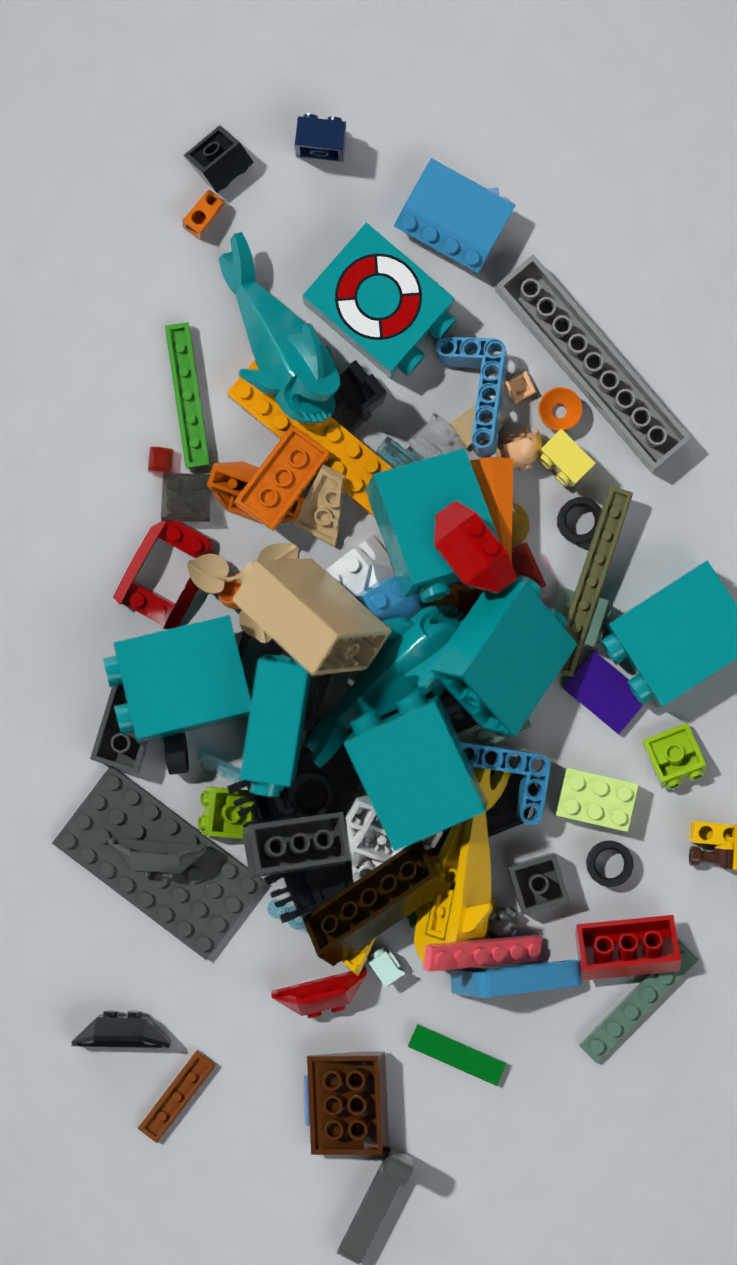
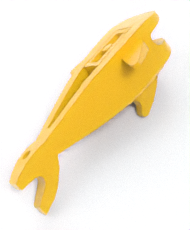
M474 767V773L488 801L487 811L502 795L510 772L496 770L490 778L491 769ZM486 812L451 827L438 855L451 887L414 911L418 916L414 933L415 949L423 963L426 944L485 939L489 915L495 905V899L491 898V863Z

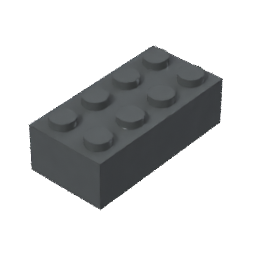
M121 684L113 686L90 760L137 774L140 772L149 741L137 744L134 732L124 735L120 733L114 706L127 703L124 687Z
M343 812L253 824L242 829L250 878L342 865L351 861Z

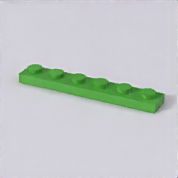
M189 322L165 325L185 468L210 466Z

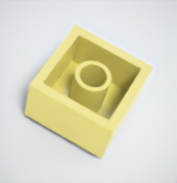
M562 429L539 451L540 458L538 462L546 470L551 468L557 474L555 479L563 487L568 485L572 488L596 464Z

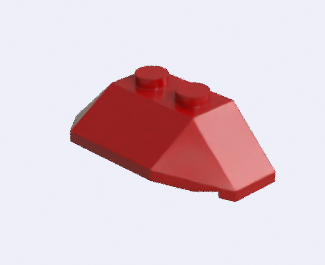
M455 500L435 515L434 547L465 586L497 594L517 579L508 552L475 511Z
M366 967L362 968L359 976L352 971L280 988L273 990L271 996L272 999L301 1016L307 1015L308 1018L321 1016V1011L331 1009V1012L342 1011L346 1009L345 1005L350 1004L365 979L367 970Z

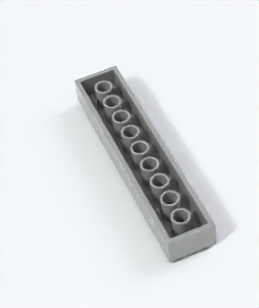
M534 254L496 285L495 292L650 472L654 471L691 439L688 433Z

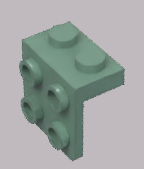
M561 588L558 591L553 609L560 612L566 618L575 591ZM598 599L583 643L584 646L592 648L595 646V643H600L603 635V630L600 627L603 620L607 621L611 607H608L609 600Z

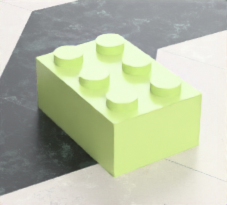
M564 767L554 815L628 832L638 784Z

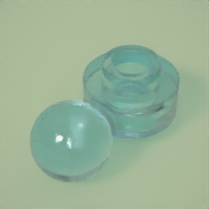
M280 899L272 900L267 907L269 915L273 918H280L281 914L296 909L295 905L290 908L286 905L279 908L275 907L274 902ZM295 919L288 921L289 926L293 929L301 930L306 928L303 919L300 922L295 921Z

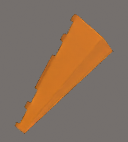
M486 457L470 460L500 543L508 552L512 563L513 458Z

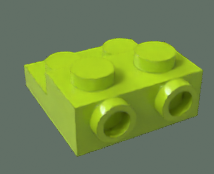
M688 723L642 740L661 789L665 787L668 790L675 789L681 785V781L688 778L691 781L698 780L704 776L703 772L707 771V764Z
M206 786V791H202L200 795V804L204 806L203 815H200L198 818V829L202 830L201 834L243 839L242 829L244 828L242 825L248 821L255 820L256 809L240 817L237 811L254 805L253 801L251 800L236 807L233 802L242 797L250 796L248 790L240 789V791L231 794L225 787Z

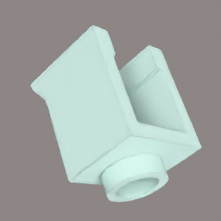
M380 947L370 954L372 959L369 960V964L385 987L405 974V970L399 968L401 965L391 950L387 952L386 949L384 950Z

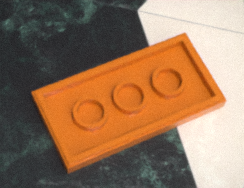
M292 424L235 499L234 503L271 531H274L330 457L331 452Z

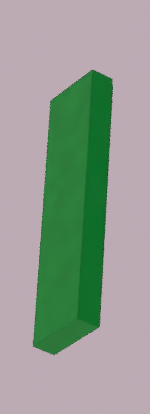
M418 1023L408 1043V1047L495 1086L498 1085L506 1066L504 1061Z

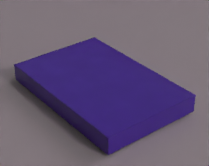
M595 651L590 654L563 687L566 692L618 735L642 707L628 686V679Z

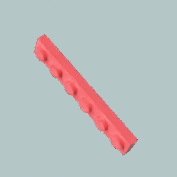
M535 934L426 944L423 969L431 972L540 961L543 937Z

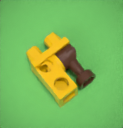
M691 820L689 842L715 844L714 852H701L700 847L691 846L689 850V865L699 866L701 862L716 864L724 869L737 870V825Z

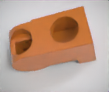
M208 190L183 219V228L201 240L226 201L211 190Z

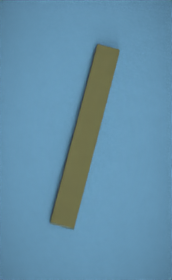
M609 486L566 617L568 624L564 629L574 639L577 646L559 671L560 674L570 677L574 675L633 492Z

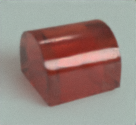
M150 447L148 472L172 474L174 449Z

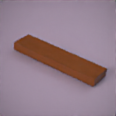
M197 1049L137 1129L157 1143L216 1066V1063Z

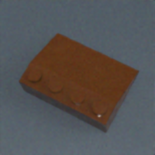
M385 1051L307 1056L311 1155H383L389 1150Z

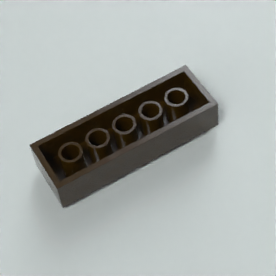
M420 840L396 853L302 919L317 956L334 966L451 887L434 848Z

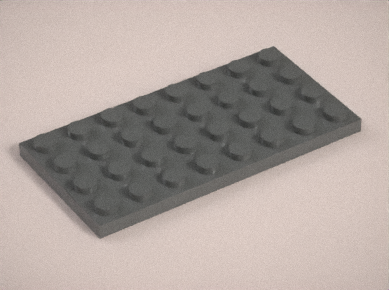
M113 766L107 769L52 842L53 845L205 960L209 958L265 883L260 877L250 878L248 868ZM111 837L201 844L208 845V850L184 871L176 874L175 878L161 877V872H151V876L136 875L137 870L129 869L108 844V840Z

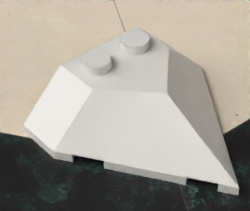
M368 795L357 798L346 816L353 882H356L404 849L393 850ZM443 830L422 840L434 848L442 836Z

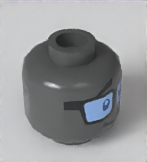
M497 906L489 915L486 933L491 938L513 937L521 926L517 918L519 913L510 906L506 908Z

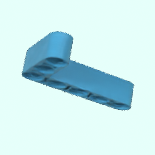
M443 337L436 344V351L443 365L448 367L481 368L472 443L480 457H490L496 452L508 366L506 347L503 341L495 338ZM450 349L453 350V351H452L451 353H449V354H444V352L447 351V350H450ZM470 351H477L473 355H467ZM494 352H501L497 356H491ZM491 374H498L495 378H488ZM488 396H495L492 400H485ZM486 418H493L488 423L482 422ZM483 440H489L488 444L479 445Z
M460 741L463 749L466 747L471 749V756L468 760L472 767L522 774L516 804V816L525 824H537L543 814L550 773L549 759L536 752ZM489 751H493L495 754L494 760L491 763H486L485 755ZM517 755V765L510 767L509 758ZM540 758L542 766L539 770L534 771L532 764L534 760ZM537 783V792L530 795L528 792L530 784ZM528 807H533V815L525 819L524 811Z
M562 960L496 969L471 967L450 970L451 991L453 994L479 998L582 985L579 960Z

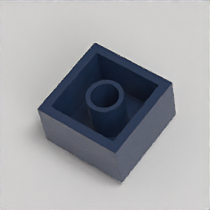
M304 114L303 117L298 116L295 136L296 157L343 162L347 135L346 121L333 116L328 117V119H320L314 114Z

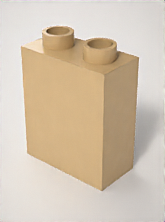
M313 559L253 560L239 574L238 581L242 585L232 601L311 675L368 669L392 631Z

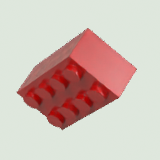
M674 915L576 924L575 938L582 981L679 971L681 957Z

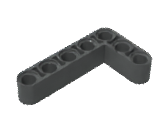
M390 1146L338 1248L337 1254L358 1265L360 1264L399 1186H405L414 1168L412 1156Z

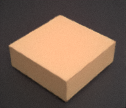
M526 371L505 381L514 404L537 393Z

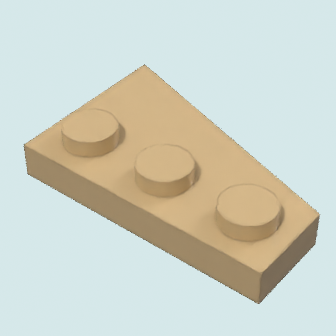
M323 464L303 503L299 518L294 520L293 524L335 547L338 543L345 476Z

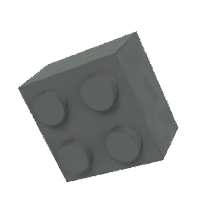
M554 852L507 866L522 915L570 901Z

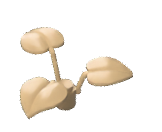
M292 543L269 545L259 553L257 560L298 559L299 545ZM216 554L202 555L196 559L189 560L187 563L191 580L205 593H220L224 589L225 582L238 580L239 575L226 577L229 573L228 563L223 557ZM241 610L239 614L241 629L257 641L268 643L272 637Z

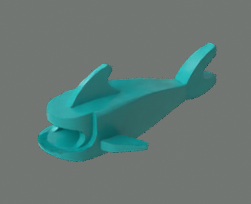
M242 232L233 234L230 239L232 252L221 254L219 263L223 278L231 291L236 295L249 343L259 370L240 369L238 375L261 392L273 395L281 410L291 419L310 424L324 422L330 418L335 410L334 394L340 385V377L335 368L336 364L332 359L331 348L321 343L315 334L312 324H305L290 309L256 282L255 267L249 245Z
M436 603L425 607L410 620L404 617H397L382 621L392 630L388 636V641L380 648L368 669L363 670L334 712L325 716L316 724L304 741L305 745L313 752L312 759L319 768L337 752L345 740L348 730L352 729L349 722L373 710H377L380 717L397 709L395 701L418 690H422L424 695L432 691L434 697L437 695L440 698L442 697L446 687L430 671V668L466 617L460 609L450 604Z

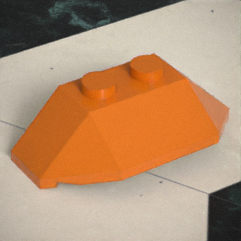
M243 461L214 463L207 487L212 490L225 510L259 522L234 503L259 467ZM303 494L300 495L279 524L298 520L305 500Z

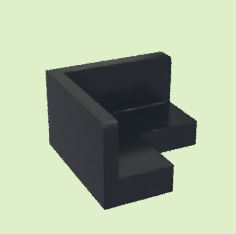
M356 360L348 365L345 372L339 375L340 385L338 391L360 420L384 403L387 395L386 390L373 374L368 376Z

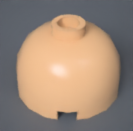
M527 428L502 436L503 441L497 444L495 452L497 457L513 458V468L517 467L519 471L531 468V463L538 459L540 456L539 451L543 446L539 429L534 428V432L529 433Z

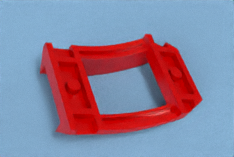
M169 516L150 528L113 596L119 605H126L164 626L163 629L167 630L179 627L199 588L189 578L177 602L174 603L135 581L157 540L161 539L194 558L206 554H214L213 538L173 516Z

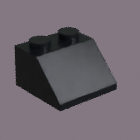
M221 125L183 155L216 193L228 187L231 181L240 174L245 173L248 167L254 163L242 144Z

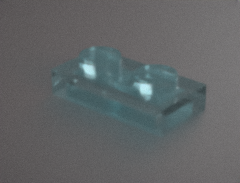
M389 436L384 439L375 452L392 468L419 461Z
M201 750L197 758L202 761L200 766L212 772L216 768L224 772L222 777L234 783L236 779L242 780L240 779V768Z

